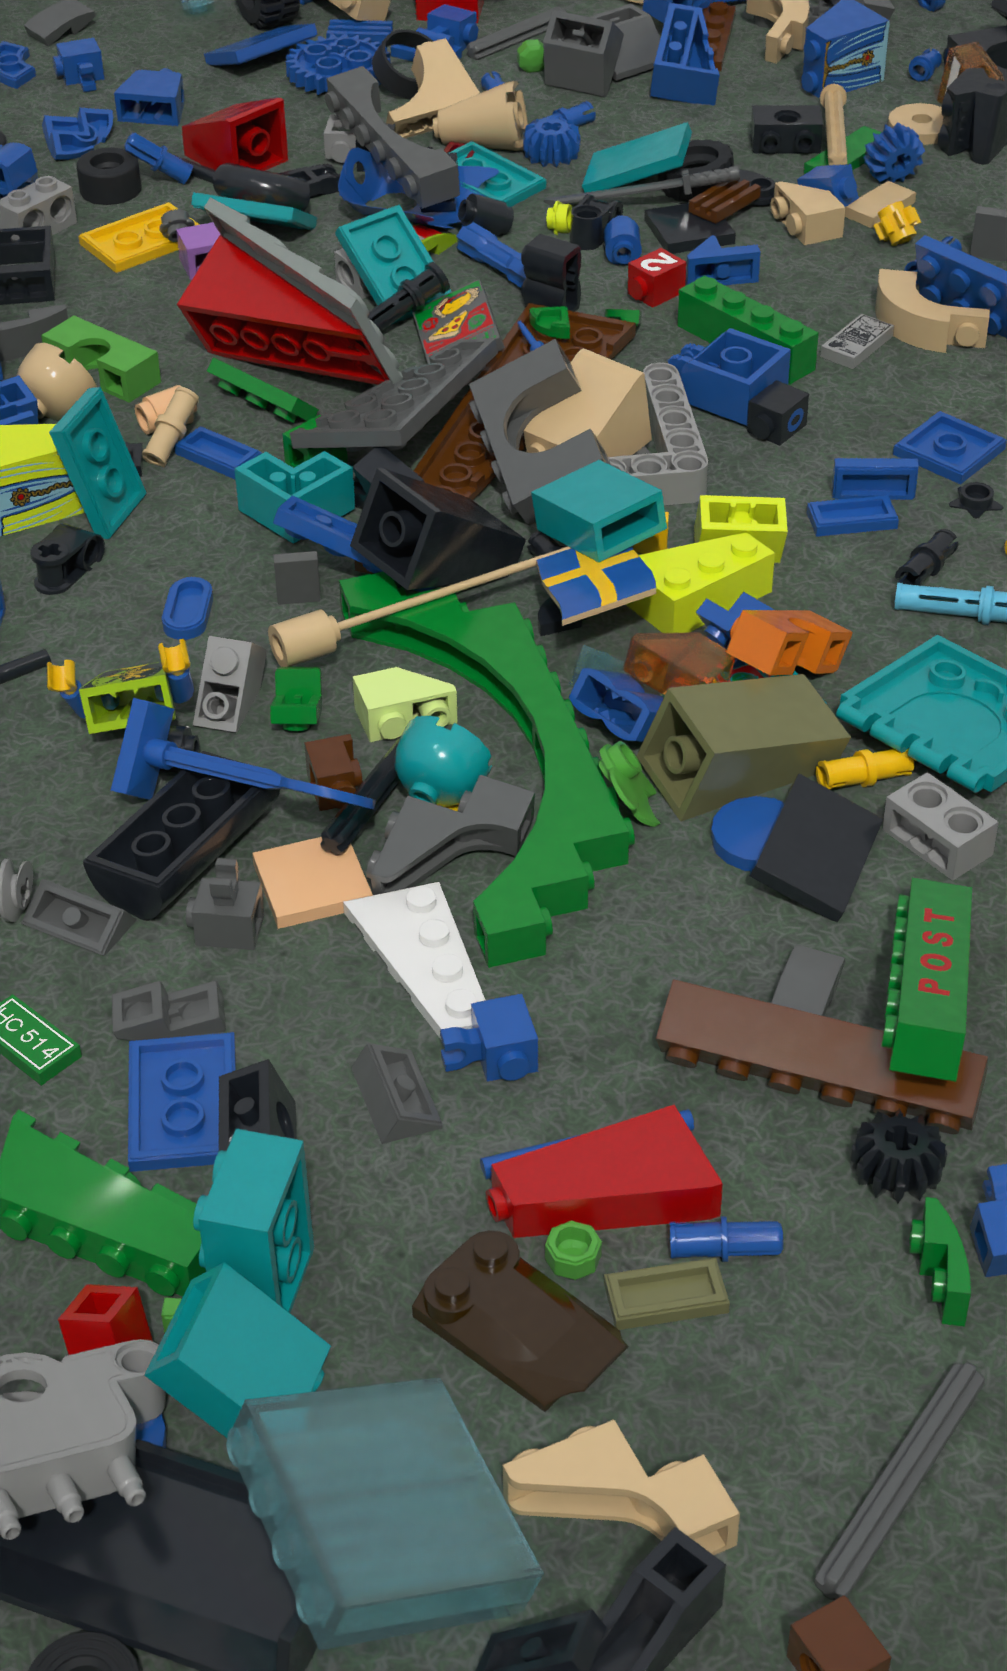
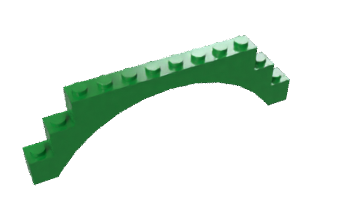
M384 572L339 580L341 613L344 620L434 591L429 590L406 595L404 587H397L394 579ZM454 593L348 628L352 638L408 651L452 670L479 687L514 719L533 748L545 785L536 822L510 865L473 900L474 935L488 968L546 955V937L553 934L551 917L588 909V891L593 890L595 887L593 872L628 864L629 846L635 844V835L630 819L628 817L623 818L619 811V801L614 787H607L604 781V774L598 764L600 761L599 757H592L589 751V741L583 727L578 728L575 723V714L571 701L569 699L564 700L561 695V686L557 673L555 671L550 672L547 667V657L543 645H536L534 641V632L530 619H523L515 602L469 611L465 602L460 603Z

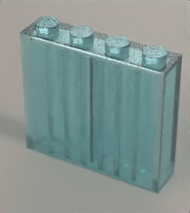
M440 1377L247 1399L244 1401L235 1424L227 1436L228 1456L231 1463L238 1467L249 1491L251 1509L257 1517L261 1518L272 1543L275 1563L281 1570H284L296 1597L298 1615L303 1623L308 1624L319 1650L504 1618L524 1611L544 1572Z

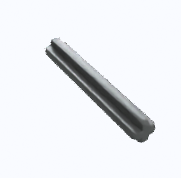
M557 6L472 41L467 45V55L474 60H479L547 31L552 10L566 13L567 11Z

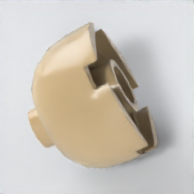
M48 343L35 344L19 366L17 376L20 375L36 397L38 402V418L47 417L53 420H60L88 388H94L97 385L81 363L74 358L69 364L66 360L59 357L63 350Z

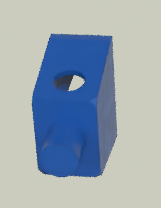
M167 68L160 71L137 70L114 92L118 121L179 126L185 103L183 78L179 72H173Z

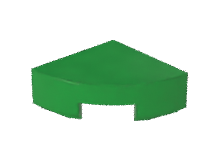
M566 306L529 308L530 324L536 331L549 337L570 339V324Z
M605 309L604 317L635 322L636 326L639 327L641 325L642 311Z

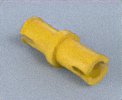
M909 748L903 753L896 749L874 753L868 749L859 750L852 757L819 761L817 763L818 766H816V778L818 784L829 790L859 783L862 787L875 785L877 780L912 775L914 759L908 756Z

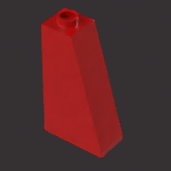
M670 1105L491 1164L492 1188L486 1190V1200L493 1219L496 1222L504 1220L513 1238L549 1235L553 1227L569 1221L590 1225L594 1230L670 1224V1222L681 1223L711 1220L721 1215L723 1183L676 1106Z

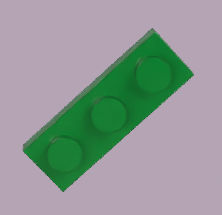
M214 357L207 369V372L220 378L217 386L239 396L241 390L248 392L245 399L263 409H267L269 403L276 406L274 414L292 423H295L297 417L308 421L316 417L319 410L303 400Z

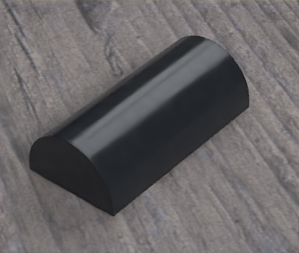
M206 751L201 752L202 754L232 760ZM182 769L83 860L88 878L99 894L110 905L123 909L141 920L153 919L278 799L280 789L269 790Z

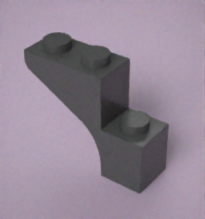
M480 775L473 791L466 790L464 792L458 811L407 796L401 811H393L390 815L385 830V839L387 840L382 851L375 850L369 860L366 877L371 879L372 894L377 895L415 887L452 859L466 852L493 850L516 856L534 819L535 792Z

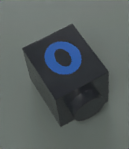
M774 381L749 400L747 432L760 439H765L779 446L807 425L809 393L780 381Z

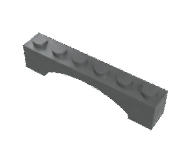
M364 66L327 78L328 93L325 94V101L329 111L335 113L340 118L345 129L351 130L359 144L365 146L372 153L374 160L384 166L390 178L396 180L403 187L405 194L409 198L412 197L423 209L460 196L458 165L442 148L434 150L415 144L397 134L377 114L381 112L379 83Z

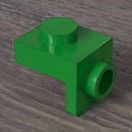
M278 667L275 671L276 696L270 705L271 724H283V729L289 731L307 730L310 728V724H317L322 712L321 669L318 667Z

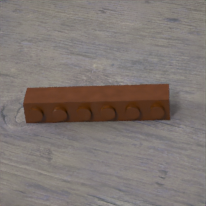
M675 979L672 981L656 1035L660 1051L667 1053L666 1059L674 1064L695 1068L698 1061L718 1066L717 1072L731 1079L746 1081L749 1074L770 1079L768 1085L782 1092L799 1094L802 1087L822 1092L820 1098L830 1104L852 1107L853 1101L873 1105L874 1113L879 1111L888 1117H893L900 1108L904 1117H906V1114L913 1116L922 1114L924 1119H928L927 1126H938L939 1132L947 1134H958L960 1128L973 1129L988 1068V1056L962 1050L956 1082L889 1070L891 1049L881 1047L883 1030Z

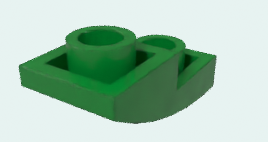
M926 1197L922 1220L912 1219L909 1253L920 1254L919 1275L932 1276L931 1302L942 1303V1324L965 1326L971 1297V1283L964 1246L956 1226L937 1198Z

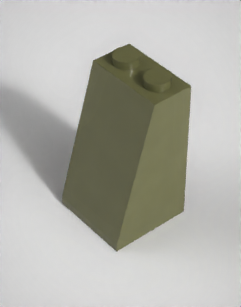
M804 674L668 688L636 757L680 821H684L719 809L736 799L756 796L791 784L799 773L807 778L816 775L817 763L823 760L840 759L851 736Z

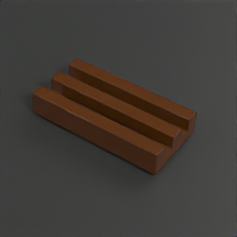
M745 179L739 183L738 181H730L716 184L689 200L688 212L713 223H718L760 198L761 186L754 184L749 187L750 181Z

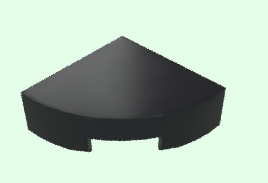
M551 597L539 609L538 631L540 636L582 627V619L562 626L560 609Z

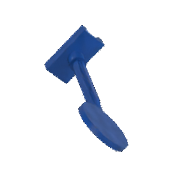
M133 698L110 791L150 800L154 795L160 768L170 770L173 767L269 790L290 789L372 810L375 808L376 800L286 778L274 770L178 748L176 743L167 741L175 709Z

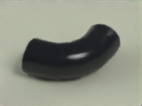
M234 163L220 165L213 176V187L220 197L293 207L303 212L309 204L310 187L307 181L302 178L263 171Z

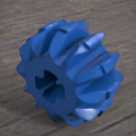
M547 116L543 120L535 119L533 123L526 125L523 139L525 158H530L531 164L541 162L543 167L549 163L557 168L560 162L570 165L571 159H577L578 152L580 151L579 127L574 125L571 120H561V117L554 119Z
M899 122L893 128L885 125L881 134L873 133L874 141L865 145L867 152L863 157L865 165L869 168L870 174L879 182L884 180L894 183L896 179L904 182L905 176L908 174L915 175V166L923 164L921 155L925 152V149L919 139V135L915 130L905 127Z

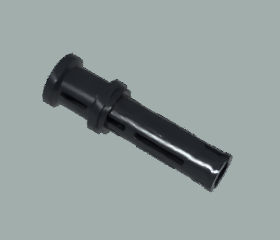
M429 262L425 265V270L412 280H403L398 287V292L369 311L368 318L382 331L410 310L415 312L422 310L425 307V302L439 292L445 294L450 290V284L446 275L437 264Z

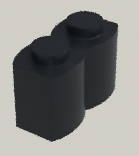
M539 234L525 245L521 254V262L524 265L526 276L521 289L525 308L528 303L547 307L566 306L569 311L575 312L579 309L581 301V285L579 281L581 270L580 247L577 244Z

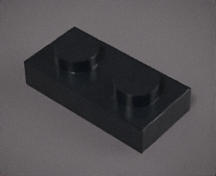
M593 1609L492 1634L476 1671H591L607 1627Z

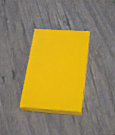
M168 202L78 235L79 244L114 272L118 273L178 250V242H172L163 237L159 230L162 224V215L178 208Z

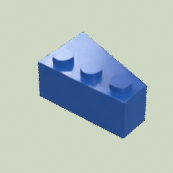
M669 3L654 62L650 96L687 103L715 105L720 74L718 68H715L713 61L714 52L713 48L709 46V34L702 8Z

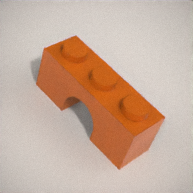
M742 610L741 615L732 625L730 631L731 640L726 653L770 676L793 675L796 665L814 674L834 673L840 666L853 632L810 610Z

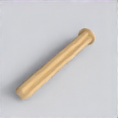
M838 84L827 85L820 94V102L825 108L828 165L847 164L843 111L847 95L845 89Z

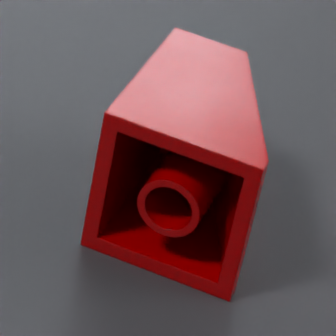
M280 97L234 104L181 126L184 155L214 170L224 163H234L266 171L288 161L284 99Z

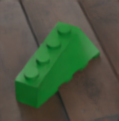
M700 277L679 289L678 327L709 343L731 328L791 349L789 385L816 370L819 332L803 325L798 320H793L775 311L770 306L763 305L745 296L742 292L735 291L717 282L716 279L711 277Z
M18 1109L12 1117L0 1158V1229L3 1233L14 1240L23 1241L29 1238L45 1244L56 1255L65 1259H72L77 1256L93 1262L103 1272L112 1277L120 1278L125 1274L146 1282L153 1291L160 1295L172 1296L175 1293L183 1296L190 1281L206 1272V1268L199 1265V1252L202 1243L200 1231L194 1230L193 1227L196 1203L158 1183L151 1190L141 1186L139 1180L129 1172V1167L111 1158L105 1166L77 1152L80 1148L79 1141L62 1132L55 1139L33 1128L36 1124V1118Z

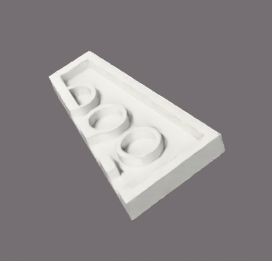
M439 882L343 902L344 914L352 924L355 923L360 929L364 940L373 952L376 951L380 955L396 982H400L410 994L411 1001L440 1039V1029L451 1027L472 1029L471 1003L485 1001V998Z

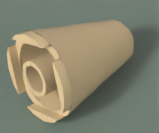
M508 81L439 110L437 118H433V130L436 139L441 138L444 145H448L451 141L463 144L473 141L488 149L523 150L522 130L526 129L528 119L522 90L515 91L519 83L517 81Z

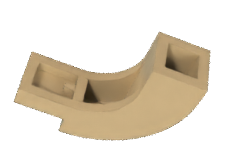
M747 0L746 13L769 19L775 23L766 35L765 61L778 63L785 54L790 53L792 48L803 50L806 27H808L809 22L808 0Z
M880 269L876 297V317L880 321L894 325V337L915 347L946 353L947 345L985 348L990 316L989 309L955 307L934 303L924 298L917 291V272Z

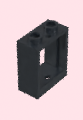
M51 225L0 229V265H4L0 266V305L55 301V251ZM13 235H18L20 238L18 240H13L11 237Z

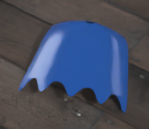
M352 148L349 151L337 187L340 196L354 210L369 216L386 209L367 206L368 201H374L389 193L405 194L403 187L396 180L390 178L384 166L374 160L372 153L360 148ZM357 161L363 165L365 170V180L362 184L356 182L353 174L354 164ZM458 166L460 196H457L456 211L421 213L420 206L417 204L412 210L404 211L411 224L453 228L448 226V224L461 223L458 219V209L462 200L467 199L472 193H478L461 186L463 185L461 182L478 189L487 179L495 177L499 170L483 166Z

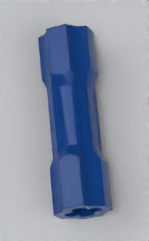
M474 222L468 226H462L456 236L458 239L457 249L479 263H487L505 274L510 282L522 288L523 282L526 279L524 265L521 262L522 253H518L498 240L497 236Z

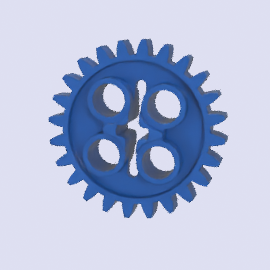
M330 34L327 39L318 36V41L308 39L306 40V45L298 43L296 44L297 49H290V54L286 55L287 77H289L290 83H296L297 88L305 86L306 92L316 89L317 94L328 92V77L364 66L378 81L373 71L372 59L380 46V42L371 43L370 37L360 40V35L348 37L347 34H343L341 38H336L334 34ZM385 47L387 59L391 64L390 52H387V47Z

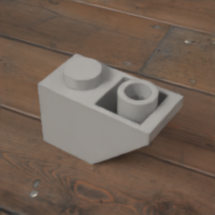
M214 636L208 637L193 726L238 732L261 688L267 649L252 642Z

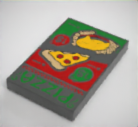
M480 279L426 303L425 307L420 311H412L428 364L430 363L429 356L459 340L495 338L498 352L505 348L485 288Z

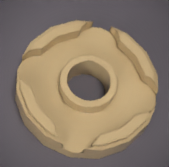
M924 103L906 104L897 107L889 114L888 126L893 128L899 122L901 125L915 130L923 145L937 144L944 118L941 113L942 107Z

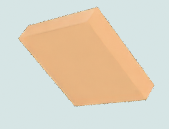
M322 837L252 853L255 870L278 929L343 914L344 901L373 896L351 843L343 853L337 855L331 850L324 851L320 845L323 840Z

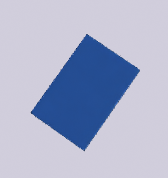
M315 23L281 26L205 53L204 57L206 64L212 66L241 64L314 38L318 34Z
M234 1032L129 1041L128 1165L130 1172L214 1165L219 1152V1076L236 1070Z

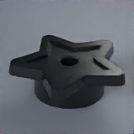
M971 482L958 487L959 498L949 502L950 507L965 509L975 519L980 518L985 511L1003 510V506L993 500L994 490L992 487L980 482Z

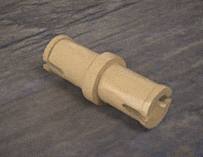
M177 387L175 389V394L165 413L158 415L154 424L156 430L146 449L142 452V457L145 461L165 467L166 461L177 440L183 439L187 429L185 425L199 402V397L196 393L185 387Z

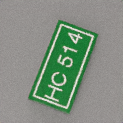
M14 994L0 1002V1054L42 1086L82 1057L78 1043Z

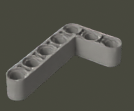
M652 363L644 368L643 373L645 375L651 434L657 453L608 458L611 466L661 489L664 505L698 502L700 495H706L708 457L678 369L668 363Z

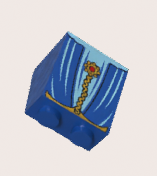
M855 0L839 1L806 27L803 75L801 78L802 88L820 99L821 91L830 84H838L846 92L883 81L890 20Z

